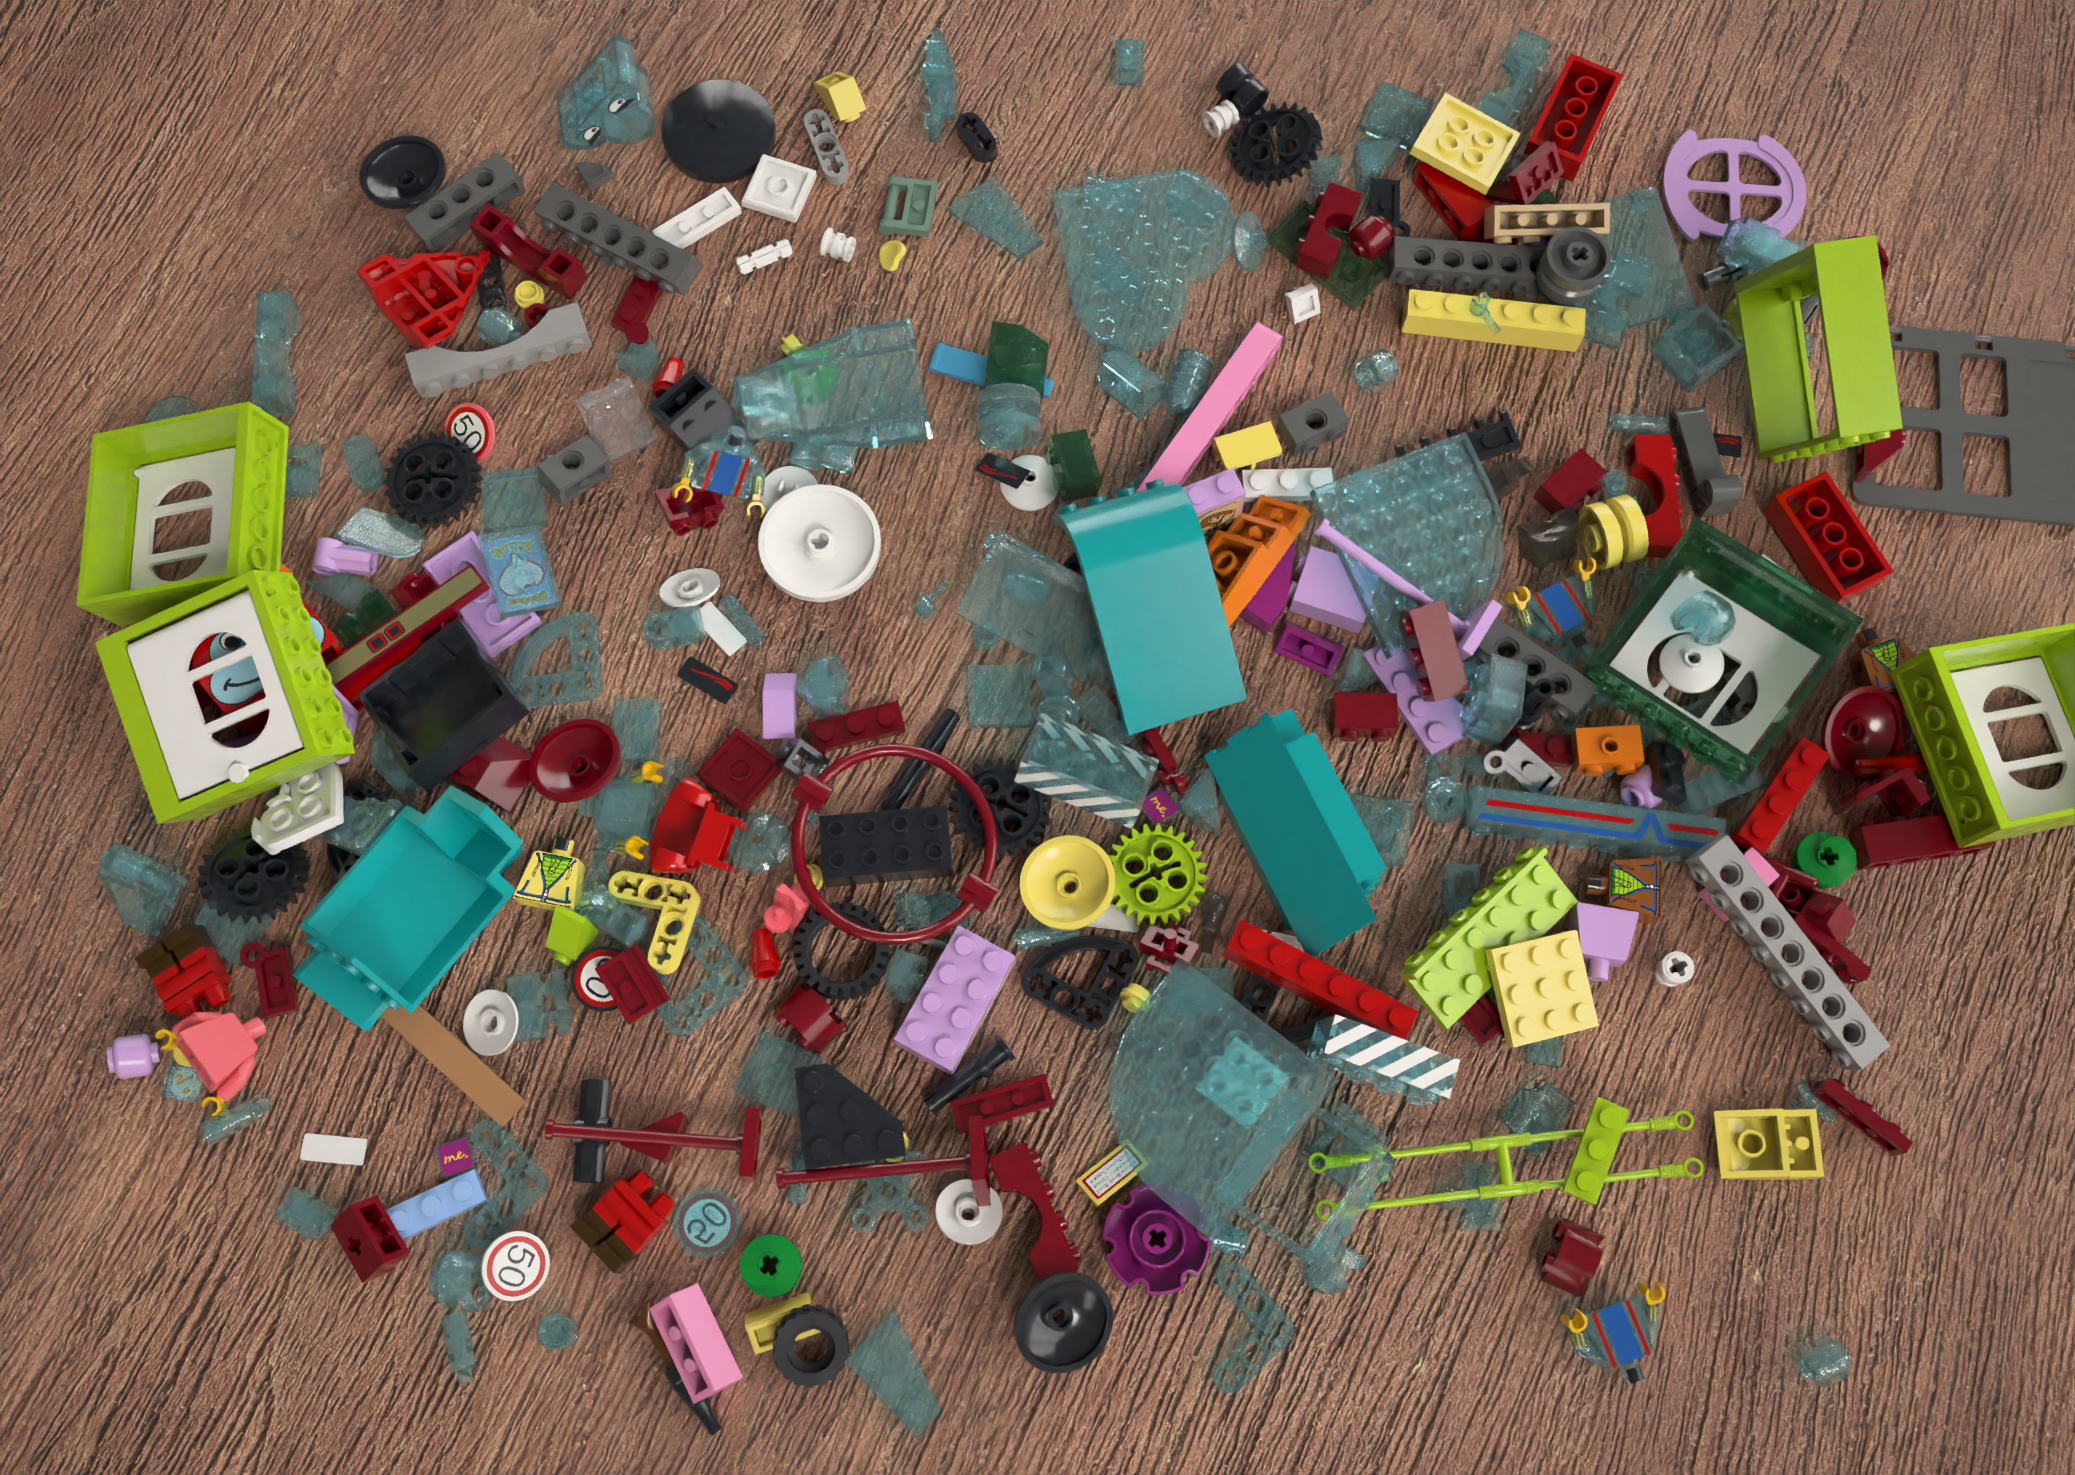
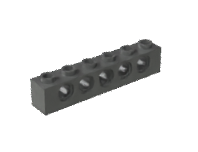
M552 182L534 210V213L542 220L540 225L554 234L557 231L563 233L564 238L577 246L581 242L587 246L591 253L600 258L603 255L610 257V261L623 270L627 267L633 269V273L646 282H649L650 279L658 282L657 285L669 294H673L675 291L685 296L702 268L693 254ZM640 251H643L640 256L636 257ZM667 263L664 268L660 269L662 264Z
M1394 236L1388 250V282H1397L1401 285L1425 284L1429 287L1450 286L1457 289L1475 288L1484 289L1488 292L1497 290L1512 291L1515 294L1538 293L1546 296L1539 288L1535 277L1537 264L1546 248Z

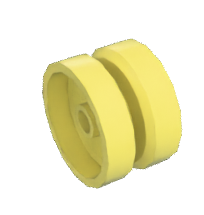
M1628 494L1608 499L1605 504L1603 502H1596L1582 506L1578 516L1579 536L1586 556L1596 561V568L1598 570L1618 566L1621 561L1632 562L1645 557L1649 545L1648 530L1642 511Z

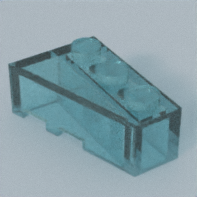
M1745 216L1729 222L1716 253L1724 257L1726 263L1742 267L1749 271L1748 275H1751L1806 248L1807 241L1798 238L1795 243L1779 236L1781 230Z
M115 842L110 850L103 855L97 872L122 923L156 938L188 882V879L149 856Z

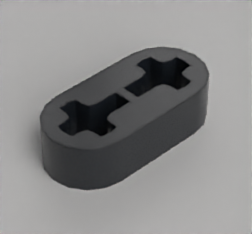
M973 112L961 114L956 124L958 137L976 161L981 163L992 161L997 154V142L977 114ZM968 124L970 127L974 126V134L970 130V128H964V125ZM979 142H981V144L985 148L989 147V150L985 151V149L983 148L979 149Z

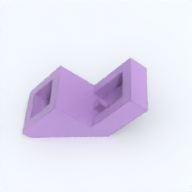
M796 673L765 674L763 686V739L795 738L797 725L795 704L797 690Z

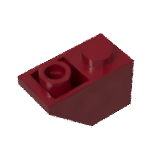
M1788 882L1779 899V902L1792 918L1801 914L1839 943L1843 942L1856 922L1843 898L1811 890Z

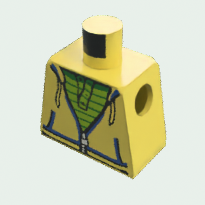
M556 837L552 853L535 851L514 893L513 898L520 905L554 911L558 904L580 915L585 866L579 859L571 857L575 843L573 840Z

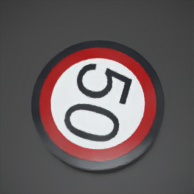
M600 946L588 950L578 958L571 973V987L574 995L582 1005L598 1012L618 1009L594 968L621 953V950L610 946Z

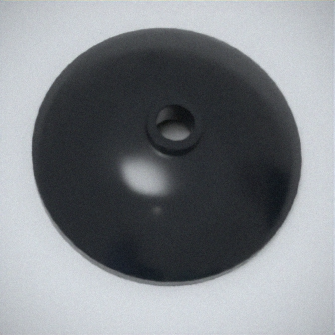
M412 135L395 137L379 144L366 156L359 172L360 185L367 198L378 206L388 209L410 208L423 203L440 188L446 175V161L438 146L426 138Z
M1060 1272L1041 1279L1026 1292L1016 1309L1013 1331L1018 1349L1031 1365L1045 1372L1067 1373L1084 1367L1100 1354L1111 1335L1114 1316L1110 1298L1098 1282L1081 1273ZM1061 1309V1312L1058 1316L1052 1317V1314L1056 1310Z

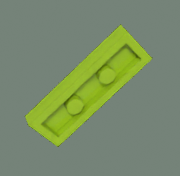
M1600 1097L1594 1098L1564 1181L1562 1193L1592 1206L1597 1204L1630 1110Z

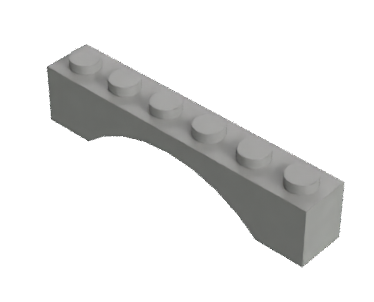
M578 302L549 310L542 320L528 333L498 348L478 352H460L432 346L429 349H420L406 353L405 357L413 384L421 398L427 396H438L442 392L453 388H464L473 382L483 379H494L500 374L512 370H523L535 363L549 362L561 355L579 353L593 345Z

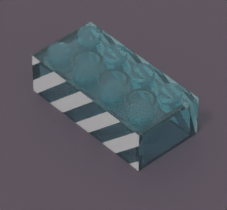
M1041 713L1014 781L1132 829L1142 809L1159 760Z
M1336 1014L1316 1022L1306 1060L1314 1062V1067L1318 1070L1333 1073L1334 1070L1346 1074L1345 1079L1351 1082L1364 1084L1366 1081L1375 1084V1090L1381 1093L1395 1095L1396 1092L1407 1096V1102L1425 1107L1428 1103L1436 1104L1437 1101L1450 1099L1460 1062L1456 1058Z

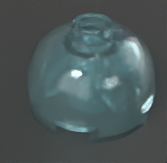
M839 653L815 657L804 668L802 679L797 680L798 696L800 698L804 697L806 705L817 714L839 716L846 715L849 707L847 705L843 706V696H850L849 679L846 665L839 666L838 660H841V654Z

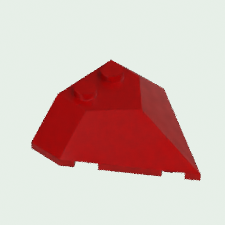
M479 251V255L462 256L461 252L412 254V258L394 259L393 255H385L357 269V274L380 312L416 349H429L454 333L491 256V251Z

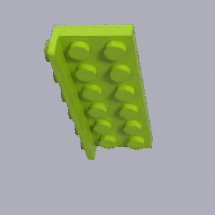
M1528 846L1519 851L1515 856L1516 861L1510 867L1503 868L1493 877L1494 882L1488 888L1478 891L1472 897V903L1466 909L1458 911L1450 918L1449 922L1451 924L1443 931L1433 934L1427 941L1428 946L1421 953L1417 952L1406 960V967L1398 975L1441 1029L1448 1030L1493 986L1485 950L1542 937L1578 902L1545 860L1544 856L1548 853L1545 847Z

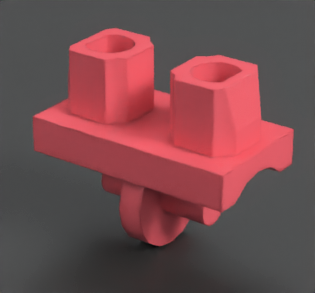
M798 881L790 888L783 883L776 889L773 905L765 911L763 919L765 926L770 931L781 933L789 929V932L794 935L800 930L799 926L802 923L803 916L808 912L810 906Z

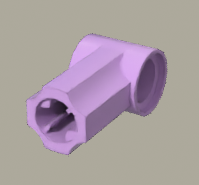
M319 538L311 570L318 574L332 577L338 576L339 573L373 576L378 567V552L375 548L350 546L335 539Z

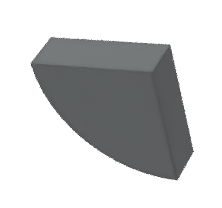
M587 161L575 164L578 174L589 191L615 179L613 172L605 165L590 164Z

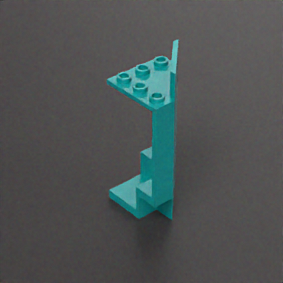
M1292 708L1271 718L1266 711L1258 717L1260 721L1258 724L1249 728H1242L1226 740L1227 745L1211 750L1204 755V758L1220 787L1218 800L1285 930L1293 929L1304 952L1315 957L1377 919L1367 899L1371 897L1370 893L1376 890L1375 886L1382 882L1381 877L1387 871V867L1315 733L1305 734Z
M451 785L425 815L406 805L298 926L309 935L305 941L315 949L292 976L366 1033L389 1006L394 1010L401 1006L412 1013L516 891L501 875L523 851L520 846L524 842L488 805Z

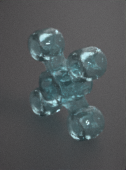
M910 1151L906 1153L902 1161L927 1158L919 1151ZM867 1161V1163L875 1164V1161ZM852 1163L849 1166L858 1165L859 1163ZM925 1173L857 1179L870 1185L872 1197L865 1206L853 1211L850 1223L854 1231L859 1234L872 1232L877 1226L879 1216L888 1210L900 1213L905 1226L911 1231L918 1232L926 1228L930 1219L928 1210L921 1204H915L910 1201L906 1193L908 1184ZM886 1184H892V1187L898 1190V1195H893L892 1201H887L884 1195H880L881 1189L886 1190ZM914 1212L922 1214V1220L917 1224L910 1221V1216ZM864 1214L868 1215L870 1218L869 1223L866 1226H860L858 1224L859 1217Z

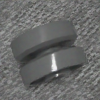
M1575 226L1562 229L1554 234L1537 264L1535 277L1539 288L1546 297L1557 303L1566 305L1583 303L1593 296L1610 268L1611 253L1609 246L1599 234L1588 228Z

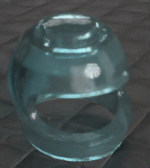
M1704 590L1684 601L1672 613L1669 621L1675 630L1681 631L1695 628L1691 634V641L1703 646H1713L1720 644L1731 635L1735 627L1736 617L1728 601L1708 590Z
M1321 1233L1302 1253L1300 1267L1303 1279L1313 1290L1325 1295H1334L1343 1292L1350 1286L1345 1279L1346 1273L1352 1268L1365 1269L1368 1259L1346 1244Z
M455 1250L442 1255L432 1266L428 1278L429 1289L436 1301L448 1308H454L460 1303L469 1313L483 1311L491 1298V1292L484 1285L481 1276L483 1257L462 1250ZM471 1282H475L479 1287L476 1302H474L472 1297Z

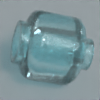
M495 307L492 310L487 308L476 324V328L479 330V338L493 348L501 347L523 336V333L519 331L521 327L520 320L501 307Z
M1375 349L1357 361L1354 374L1355 380L1359 387L1372 393L1380 392L1397 379L1399 368L1396 358L1391 353L1383 349Z
M1824 1335L1800 1347L1799 1355L1802 1361L1796 1364L1807 1382L1814 1380L1819 1387L1827 1388L1850 1375L1849 1366L1853 1362L1839 1339L1833 1341L1829 1336Z

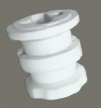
M1226 99L1221 102L1220 106L1217 105L1212 108L1210 112H1203L1201 120L1206 131L1212 137L1217 138L1221 135V131L1227 130L1231 124H1236L1239 121V113L1234 104Z
M829 227L821 241L820 255L826 256L829 253L832 258L838 259L841 257L844 262L849 263L856 248V239L851 236L846 238L845 234L840 232L834 234L833 228Z
M1679 951L1670 952L1656 964L1654 975L1661 985L1674 987L1692 978L1694 964L1687 954ZM1675 966L1678 972L1672 974L1669 968Z

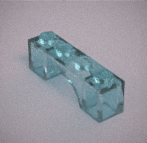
M1520 28L1502 66L1512 77L1514 85L1500 92H1485L1476 110L1512 129L1516 122V118L1513 117L1515 112L1521 113L1527 102L1528 97L1524 95L1527 91L1532 92L1540 76L1536 75L1537 71H1544L1551 55L1547 54L1551 42Z
M288 291L258 292L252 400L269 415L295 413L296 387L290 370L289 345L291 337L299 333L300 308Z

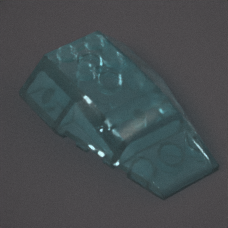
M912 318L851 328L837 336L828 338L812 347L738 378L749 439L871 449L933 439L916 353L917 345Z

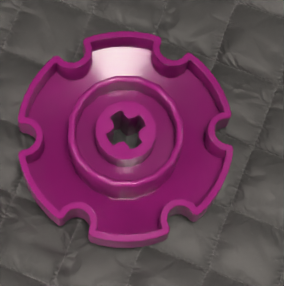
M1148 1184L1134 1188L1128 1193L1130 1203L1128 1205H1121L1119 1202H1116L1106 1218L1102 1240L1110 1242L1113 1247L1112 1252L1106 1255V1261L1113 1274L1127 1287L1131 1288L1134 1283L1141 1282L1145 1286L1146 1295L1161 1296L1180 1291L1185 1288L1183 1282L1185 1274L1197 1277L1207 1263L1211 1239L1203 1237L1200 1232L1201 1227L1208 1223L1207 1218L1198 1203L1185 1192H1181L1178 1197H1172L1168 1194V1186L1164 1184ZM1152 1231L1154 1234L1161 1232L1164 1235L1161 1241L1164 1245L1163 1248H1160L1158 1245L1154 1247L1149 1245L1148 1242L1151 1240L1149 1232Z

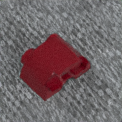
M710 478L705 490L702 489L704 480L690 483L689 487L692 489L693 495L689 502L683 501L686 494L685 488L678 491L677 498L672 496V487L655 491V498L676 536L685 535L689 531L700 527L709 529L719 522L717 517L725 507L718 493L709 491L712 483Z
M804 981L774 1008L776 1012L773 1014V1017L785 1029L789 1025L794 1027L799 1033L795 1039L808 1052L814 1048L820 1054L847 1027L845 1022L832 1011L833 1009L812 988H809Z
M1563 1218V1221L1558 1220L1552 1233V1239L1556 1240L1553 1253L1546 1252L1542 1260L1540 1270L1544 1273L1541 1281L1576 1297H1580L1585 1293L1584 1286L1587 1278L1593 1280L1603 1254V1249L1599 1247V1244L1604 1239V1236Z

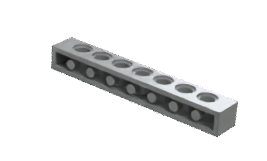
M1728 835L1711 839L1685 860L1690 867L1692 877L1697 882L1703 884L1711 894L1710 899L1712 903L1720 910H1723L1731 920L1730 925L1738 935L1745 938L1751 946L1750 951L1758 961L1765 964L1771 972L1770 977L1778 987L1785 990L1791 998L1790 1002L1793 1008L1799 1014L1805 1016L1811 1024L1813 1034L1819 1040L1825 1042L1832 1052L1833 1060L1840 1067L1845 1068V1070H1862L1890 1047L1884 1036ZM1721 869L1727 874L1726 883L1720 877ZM1741 895L1747 900L1746 909L1741 905ZM1762 921L1767 926L1766 935H1764L1761 930ZM1782 948L1787 952L1786 961L1781 956ZM1803 974H1805V976L1807 977L1806 988L1802 984L1801 980ZM1823 1000H1825L1828 1006L1826 1014L1822 1009ZM1844 1026L1848 1031V1037L1846 1040L1844 1039L1842 1033Z

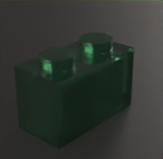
M1086 429L1051 435L1044 454L1046 463L1052 466L1054 489L1056 492H1060L1062 501L1097 496L1102 479Z

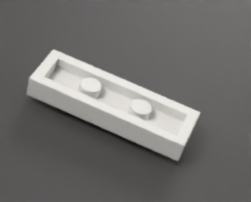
M724 186L655 228L652 232L663 240L684 249L742 213L741 207Z
M1332 468L1242 470L1241 473L1242 487L1246 493L1244 502H1257L1261 495L1282 501L1332 500L1334 496Z

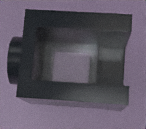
M790 738L789 741H783L777 748L775 756L778 759L774 765L798 782L805 772L811 775L817 764L827 765L830 759L802 739Z

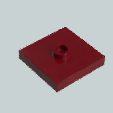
M736 727L696 773V776L734 807L746 814L782 770L774 765L777 760L775 756Z

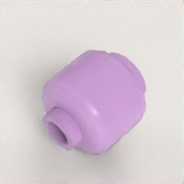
M1641 765L1640 768L1636 769L1635 773L1626 775L1620 783L1621 798L1632 809L1647 811L1663 800L1653 795L1652 774L1649 765Z
M143 1033L116 1038L113 1041L112 1047H107V1061L110 1073H116L120 1079L150 1075L154 1070V1063L161 1061L158 1042L151 1043L150 1037Z

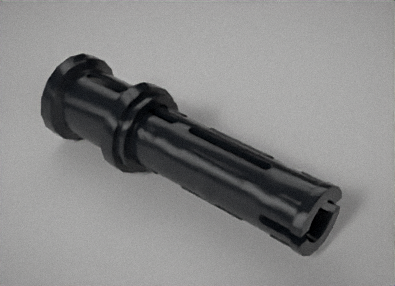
M1547 678L1537 680L1530 692L1520 697L1515 706L1509 711V722L1521 731L1532 728L1543 714V706L1555 693V690H1552L1555 688L1554 683Z
M999 1035L994 1037L995 1042L983 1051L973 1053L972 1060L966 1066L922 1097L934 1115L983 1077H992L993 1071L1007 1060L1013 1061L1016 1059Z

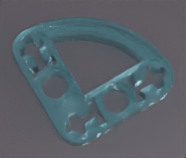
M576 612L551 621L539 629L520 651L513 667L511 686L527 708L589 701L598 698L602 694L604 681L599 626L590 613ZM584 621L589 625V627H586V637L589 641L583 640V636L578 629ZM569 633L572 671L529 677L531 668L540 653L554 640ZM591 649L594 651V657L590 662L582 663L578 661V655L582 650ZM584 671H589L593 683H596L591 685V690L586 691L581 686L586 684ZM555 682H563L566 685L564 693L559 696H553L549 693L551 685ZM541 684L544 697H542L539 692H536L541 691V688L539 687V685ZM525 687H529L533 691L528 694V699H524L520 695L524 693Z
M695 916L693 926L701 925L698 932L705 942L700 946L694 936L690 935L686 946L711 977L675 1007L672 1008L669 1000L657 1008L666 1027L678 1037H687L693 1034L744 992L749 982L748 975L743 967L705 921L698 916ZM680 921L668 935H675L680 932L682 922ZM711 947H718L722 951L721 959L715 964L707 963L704 959L705 952ZM666 952L665 956H659L658 960L662 964L664 960H670L671 956ZM729 960L732 961L731 964L726 965ZM726 965L733 975L740 973L741 975L738 977L740 984L736 987L733 984L726 986L728 978L720 969ZM653 968V972L669 996V974H660ZM705 992H712L716 995V1003L710 1009H703L699 1006V998ZM691 1003L693 1004L696 1011L702 1015L700 1018L697 1019V1017L694 1014H692L686 1020L688 1026L685 1029H683L681 1026L674 1028V1026L677 1024V1020L675 1019L677 1015L680 1014L681 1016L685 1017L692 1012L687 1007Z

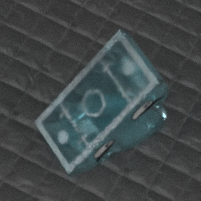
M614 34L557 98L562 147L573 150H588L599 147L606 141L622 145L635 144L649 138L655 130L649 75L642 66L636 64L632 43L626 38Z

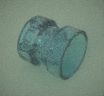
M555 1313L547 1315L540 1321L537 1328V1338L540 1344L548 1349H566L575 1342L578 1335V1326L575 1320L564 1314Z

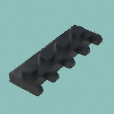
M1506 410L1499 411L1498 417L1500 422L1485 426L1482 418L1474 419L1476 430L1459 436L1455 427L1447 428L1446 432L1449 439L1432 445L1426 435L1419 438L1421 448L1407 453L1402 444L1395 445V453L1408 486L1518 450L1521 444Z

